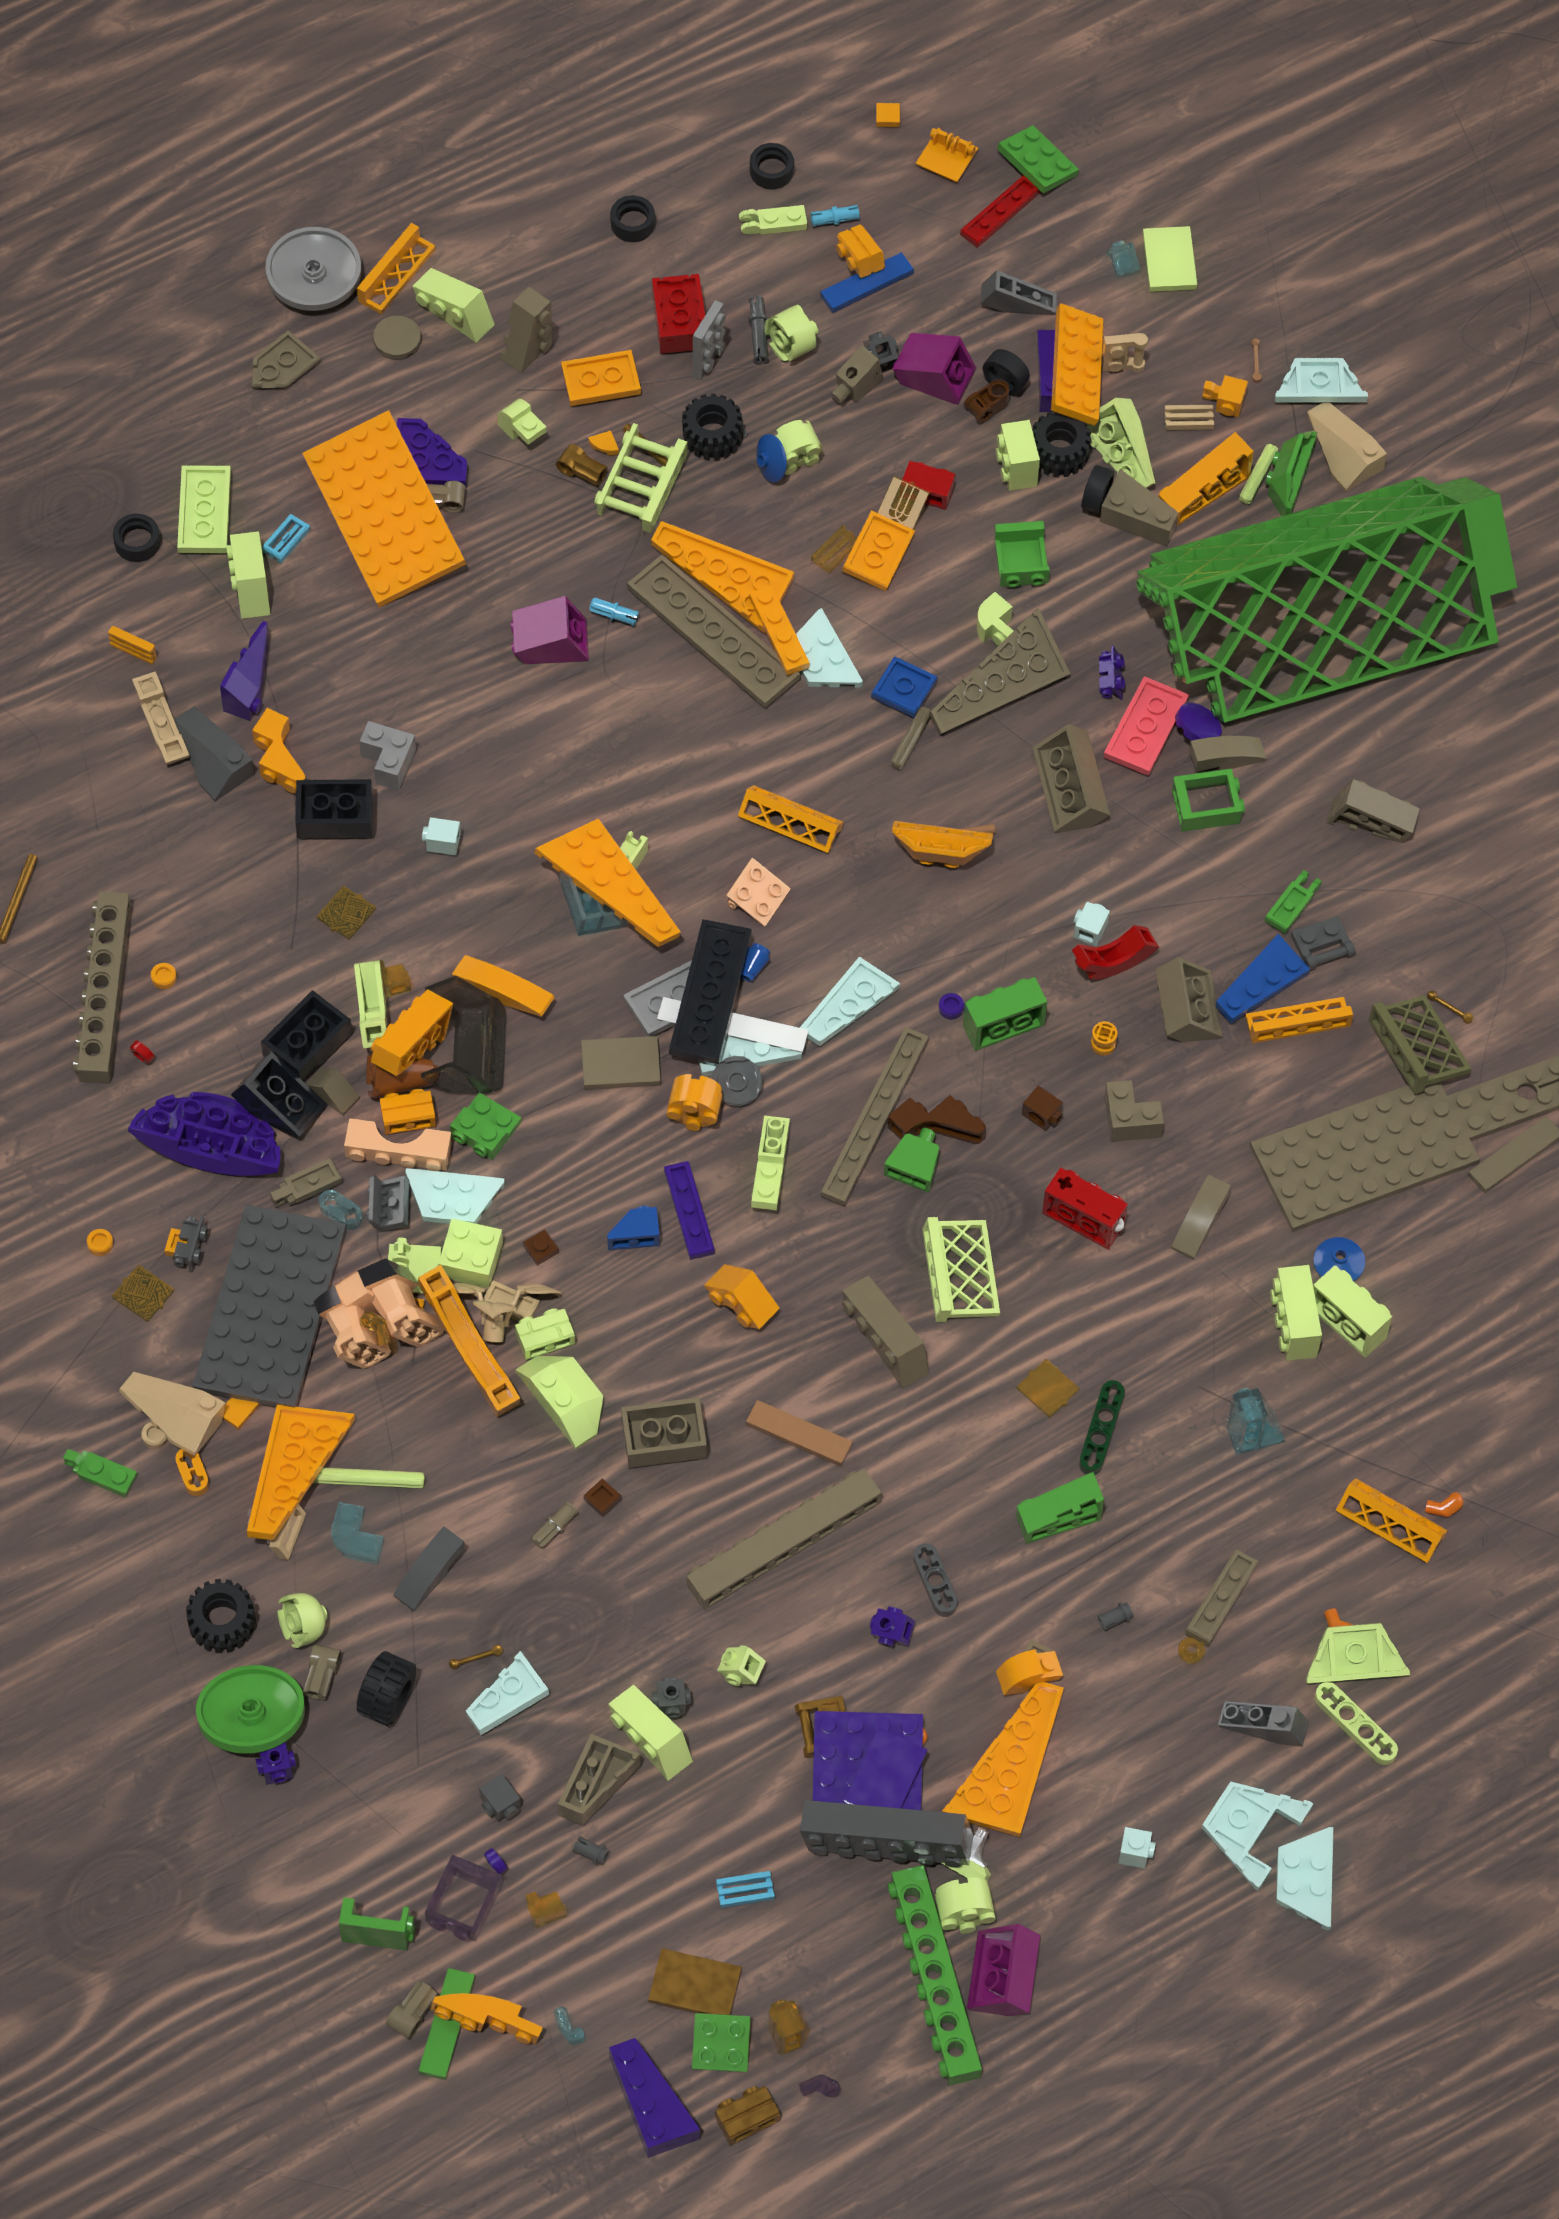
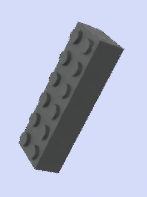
M805 1800L800 1833L808 1851L816 1855L837 1853L839 1856L846 1858L860 1855L870 1860H879L880 1857L891 1858L896 1862L915 1860L925 1865H932L934 1862L945 1863V1865L950 1867L969 1865L973 1841V1832L966 1814Z

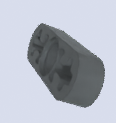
M921 1544L914 1551V1564L934 1611L939 1616L949 1617L957 1609V1596L936 1548L931 1544ZM925 1552L927 1556H930L931 1567L927 1569L926 1560L924 1558L920 1559L921 1553ZM933 1574L940 1575L943 1579L942 1584L939 1586L931 1585L928 1582L929 1576ZM941 1592H943L945 1600L947 1602H950L949 1608H946L944 1605H940Z

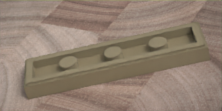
M1545 1116L1469 1171L1468 1176L1484 1193H1487L1559 1141V1129Z
M1235 1549L1186 1628L1185 1634L1209 1646L1258 1567L1259 1561Z

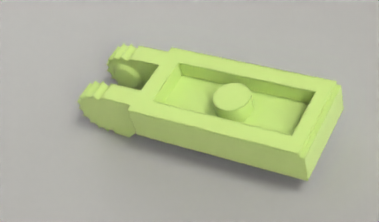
M804 205L757 211L749 209L739 213L740 221L745 222L741 225L743 234L760 233L762 235L807 229Z

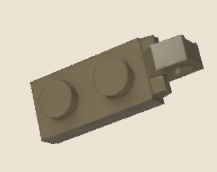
M328 1158L284 1178V1182L279 1185L280 1188L270 1193L271 1201L275 1208L287 1203L289 1205L297 1204L342 1183V1177L331 1158Z

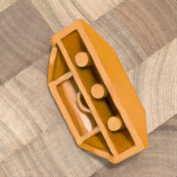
M894 821L892 826V833L913 859L919 860L922 864L940 862L944 863V866L957 868L959 865L964 866L992 844L993 833Z

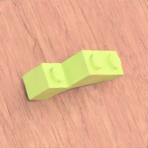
M380 960L354 964L363 1048H371L374 1040L377 1037L381 1038L388 1027Z

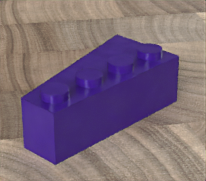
M636 2038L609 2047V2058L647 2158L700 2140V2128Z

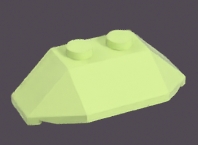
M536 1356L515 1370L575 1449H578L598 1435L603 1394L574 1357Z

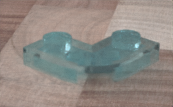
M339 1502L331 1529L333 1543L342 1552V1555L347 1558L378 1565L384 1536L360 1532L365 1507Z

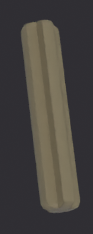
M922 706L917 711L891 759L890 765L893 768L903 769L931 718L929 715L930 709Z

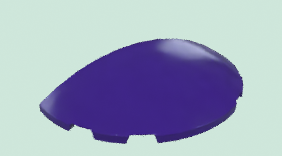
M191 1092L189 1097L176 1098L174 1095L165 1096L158 1099L155 1106L147 1111L142 1109L134 1117L128 1128L129 1133L151 1149L170 1159L200 1170L240 1176L265 1175L278 1172L281 1154L280 1146H277L274 1140L273 1129L266 1121H260L238 1101L229 1097L205 1092Z

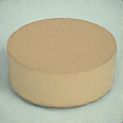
M151 1422L143 1427L141 1435L143 1443L147 1447L159 1449L167 1443V1435L159 1427L156 1428Z

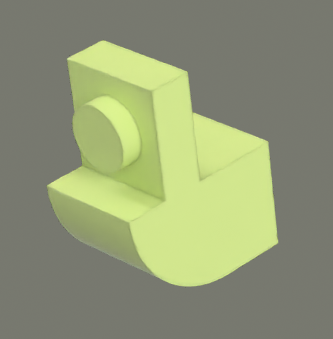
M517 399L498 412V426L512 440L520 436L529 445L547 432L546 426L531 412V405L523 399Z
M996 592L990 595L979 607L977 633L984 643L991 637L994 643L999 646L1013 632L1006 625L1012 618L1013 606Z

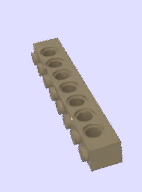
M99 891L98 900L93 901L92 915L96 916L95 923L90 924V938H93L92 945L87 947V960H90V966L85 967L84 981L88 983L87 990H82V1005H85L84 1012L79 1014V1027H82V1033L77 1034L76 1049L79 1050V1057H74L73 1070L78 1073L79 1082L110 1083L131 909L129 893ZM110 918L114 919V920L111 921V922H106V921H105V920L110 919ZM104 941H112L109 944H103ZM102 963H109L107 966H100ZM100 985H106L105 988H97ZM98 1007H103V1008H104V1009L101 1010V1011H95V1010H94V1009H96V1008H98ZM94 1030H101L99 1033H91ZM92 1052L99 1053L95 1056H89V1054Z

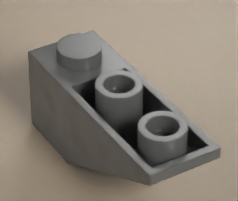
M1224 1701L1218 1726L1277 1744L1302 1746L1309 1721L1298 1707Z

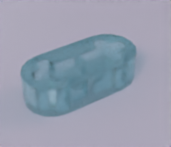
M326 1190L319 1196V1208L324 1215L335 1222L345 1223L348 1230L357 1229L362 1224V1211L358 1205L335 1190ZM333 1199L335 1200L336 1207L332 1204L326 1206V1200L330 1202ZM345 1213L348 1215L355 1213L356 1219L350 1218L347 1220Z

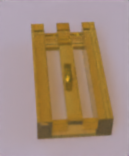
M842 525L811 555V561L830 574L850 554L858 536L855 537L852 531L848 532L846 527ZM842 536H844L831 550H829ZM848 541H851V543L845 549H843L828 565L825 564Z

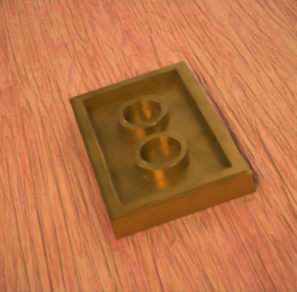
M661 1948L648 2003L692 2013L730 2015L742 1966Z

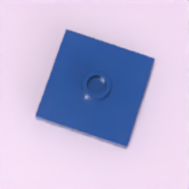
M894 656L871 692V698L914 718L937 683L938 676Z

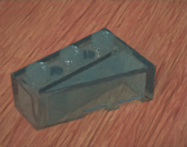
M557 871L578 936L626 927L628 921L625 918L620 919L614 914L615 911L606 904H600L575 885L572 878L562 871Z
M1245 1388L1233 1394L1226 1428L1236 1455L1286 1442L1276 1413L1258 1388L1252 1390Z

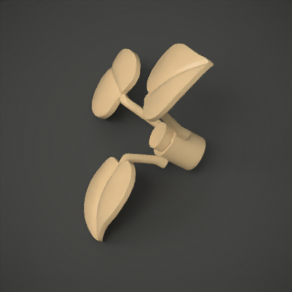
M470 1283L453 1284L457 1293H471L478 1298V1301H473V1305L480 1309L481 1324L484 1325L483 1340L489 1342H503L504 1329L509 1327V1320L513 1311L517 1310L516 1304L521 1295L527 1293H553L559 1298L562 1297L561 1291L545 1285L524 1284L517 1285L518 1290L511 1305L500 1302L493 1303L483 1301L481 1292H485V1288ZM507 1312L506 1317L503 1320V1315L501 1313Z

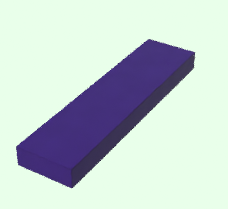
M689 1161L664 1166L665 1177L689 1259L693 1260L714 1255L715 1249Z

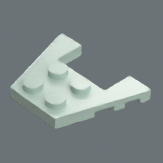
M1230 1782L1202 1824V1829L1252 1887L1259 1891L1272 1868L1248 1853L1275 1812L1301 1826L1314 1803L1307 1800L1302 1802L1290 1799L1291 1796L1283 1794L1278 1796L1266 1793L1263 1789Z

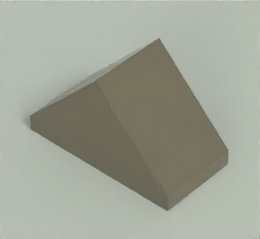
M321 1067L306 1083L324 1102L342 1116L360 1099V1096L340 1070Z

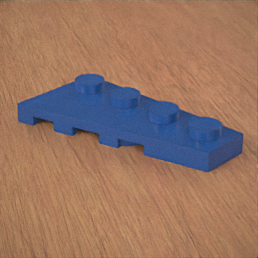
M1277 934L1220 996L1215 1006L1232 1024L1307 976L1310 968L1286 941Z

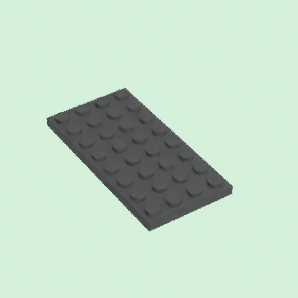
M245 1205L193 1382V1388L203 1390L212 1395L251 1401L276 1407L277 1404L294 1408L297 1406L321 1321V1316L318 1315L313 1301L330 1289L347 1229L345 1223Z

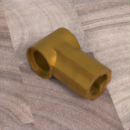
M575 444L568 445L556 462V467L564 475L573 476L575 474L596 486L602 483L607 473V466L588 457L585 451Z

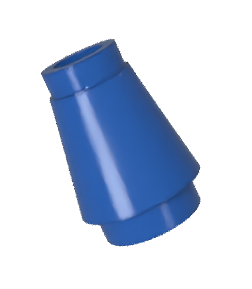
M753 943L751 947H748L741 974L743 980L753 982L754 978L768 963L771 952L766 947L757 943Z

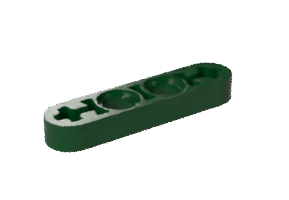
M1115 1380L1107 1381L1101 1388L1081 1452L1079 1467L1086 1475L1091 1472L1097 1475L1102 1470L1122 1406L1125 1390L1123 1385ZM1111 1389L1116 1390V1395L1111 1405L1107 1402ZM1102 1411H1108L1112 1414L1113 1418L1108 1422H1103L1099 1419L1098 1414ZM1094 1434H1101L1105 1437L1106 1441L1101 1445H1096L1092 1442L1091 1437ZM1092 1451L1097 1452L1093 1466H1087V1461L1090 1460Z

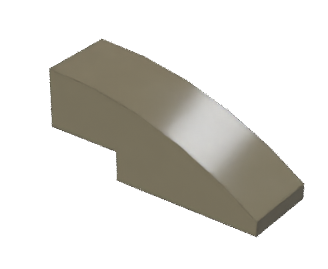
M1218 736L1192 740L1190 742L1189 752L1196 772L1218 767V770L1232 769L1267 761L1264 748L1258 737Z
M1208 1174L1176 1235L1171 1249L1193 1260L1195 1259L1230 1195V1184Z

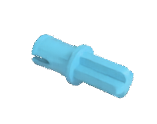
M596 597L592 599L589 607L591 612L609 617L610 621L615 619L635 626L637 620L628 616L638 618L639 611L619 606L618 602L614 604Z

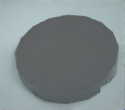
M743 1056L725 1058L716 1066L712 1074V1079L722 1087L721 1102L731 1107L749 1105L757 1098L762 1088L760 1069L750 1059Z

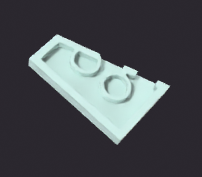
M521 1651L514 1657V1662L507 1669L504 1668L500 1672L499 1678L490 1688H486L466 1710L467 1717L480 1735H483L549 1695L548 1688Z

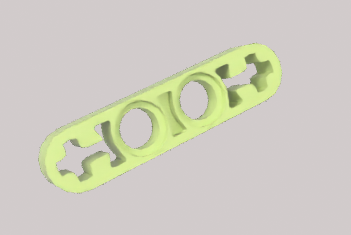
M1330 1682L1320 1684L1315 1694L1317 1705L1377 1763L1381 1765L1393 1763L1398 1752L1397 1744L1335 1684ZM1323 1692L1326 1694L1329 1692L1333 1693L1332 1698L1322 1699ZM1334 1702L1338 1704L1335 1710L1332 1709L1334 1706ZM1344 1708L1350 1709L1354 1713V1717L1351 1720H1344L1340 1717L1339 1711ZM1362 1727H1368L1373 1731V1736L1369 1739H1364L1359 1735L1358 1730ZM1379 1737L1380 1739H1379V1742H1378V1745H1377V1744L1375 1743V1741H1376L1377 1738ZM1381 1748H1390L1389 1755L1384 1754L1382 1756L1380 1754Z

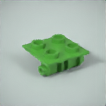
M695 2013L692 2069L747 2072L750 2016Z

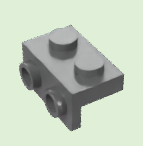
M375 1175L370 1176L367 1188L369 1209H367L366 1215L368 1222L380 1232L407 1227L409 1179L401 1176L381 1181Z

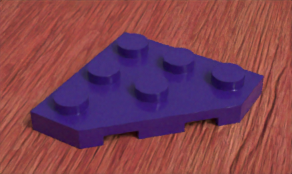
M397 418V427L426 484L444 485L448 481H458L466 486L467 460L457 455L451 449V446L439 434L436 435L428 428V424L422 419Z

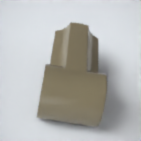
M448 481L444 485L427 484L438 507H442L444 511L450 513H458L463 510L466 488L463 483Z
M317 1644L313 1646L309 1661L310 1670L303 1690L305 1696L318 1701L326 1700L333 1674H336L339 1668L341 1650Z
M417 1981L402 2004H397L391 2011L386 2025L410 2040L418 2031L423 2020L422 2018L432 2005L437 1993L426 1983Z

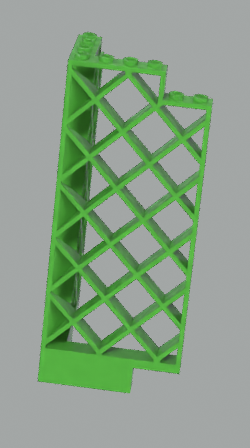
M1420 476L1150 554L1151 562H1149V568L1137 571L1139 579H1136L1139 593H1142V595L1165 610L1166 617H1163V622L1171 638L1168 641V646L1171 654L1175 657L1176 663L1173 664L1175 676L1186 684L1206 679L1207 690L1212 694L1213 699L1211 703L1212 713L1214 717H1217L1224 723L1498 643V634L1490 596L1517 588L1500 494L1466 477L1436 484ZM1454 521L1459 523L1465 556L1441 543ZM1416 533L1426 539L1407 572L1384 559L1399 534ZM1438 547L1460 560L1440 593L1418 580ZM1359 549L1369 555L1349 589L1327 574L1342 550ZM1381 563L1403 576L1384 609L1362 597L1363 592ZM1286 566H1303L1313 573L1293 605L1270 592ZM1468 574L1476 610L1475 614L1453 601L1454 596ZM1324 580L1347 593L1327 626L1304 613ZM1245 582L1255 588V591L1236 622L1213 609L1227 583ZM1415 584L1437 597L1418 630L1396 617ZM1267 596L1290 609L1271 642L1248 630L1249 625ZM1174 599H1188L1198 605L1182 633L1179 627ZM1358 601L1380 613L1379 618L1362 646L1339 634ZM1451 605L1471 619L1456 643L1443 646L1431 639L1430 636L1448 606ZM1209 613L1233 626L1213 659L1190 646ZM1301 617L1324 630L1305 663L1282 650ZM1394 621L1415 635L1401 658L1387 663L1373 653ZM1244 633L1267 646L1248 680L1225 667ZM1335 638H1338L1358 650L1343 676L1330 679L1316 670ZM1426 642L1436 647L1435 649L1420 653ZM1185 650L1207 661L1210 665L1189 671ZM1280 654L1302 668L1288 691L1274 696L1259 686ZM1370 658L1381 664L1364 669ZM1221 671L1244 684L1231 708L1227 710L1219 677ZM1313 675L1323 680V682L1307 686ZM1256 691L1267 697L1250 703Z

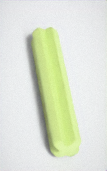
M1272 444L1265 446L1240 493L1239 500L1242 503L1250 504L1272 465L1275 452L1278 451L1277 446Z

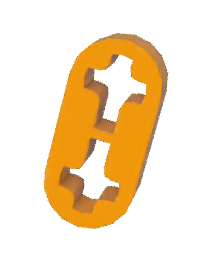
M180 1449L176 1453L175 1458L185 1489L192 1496H201L207 1492L209 1483L198 1453L194 1456ZM185 1456L192 1459V1468H188L187 1463L184 1462ZM193 1475H196L197 1480L201 1484L200 1487H196L193 1484Z

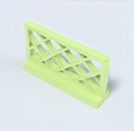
M928 1217L922 1231L936 1322H946L948 1318L999 1316L1000 1308L986 1220L938 1221V1217ZM980 1228L981 1237L977 1242L966 1234L968 1229ZM942 1229H951L958 1236L951 1242L943 1236ZM960 1238H963L972 1245L967 1253H964L955 1245ZM950 1249L961 1257V1260L956 1265L946 1259V1254ZM975 1249L984 1255L985 1260L981 1265L969 1256ZM964 1261L976 1269L970 1277L958 1268ZM978 1272L988 1278V1284L984 1288L973 1280ZM953 1273L965 1281L959 1289L950 1282L949 1277ZM968 1284L979 1292L974 1300L962 1292ZM983 1295L991 1301L992 1308L983 1309L976 1302ZM957 1296L968 1304L965 1309L954 1310L953 1300Z

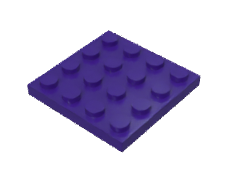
M815 1711L812 1801L848 1804L844 1800L878 1727L922 1747L923 1714ZM922 1764L901 1809L921 1810Z

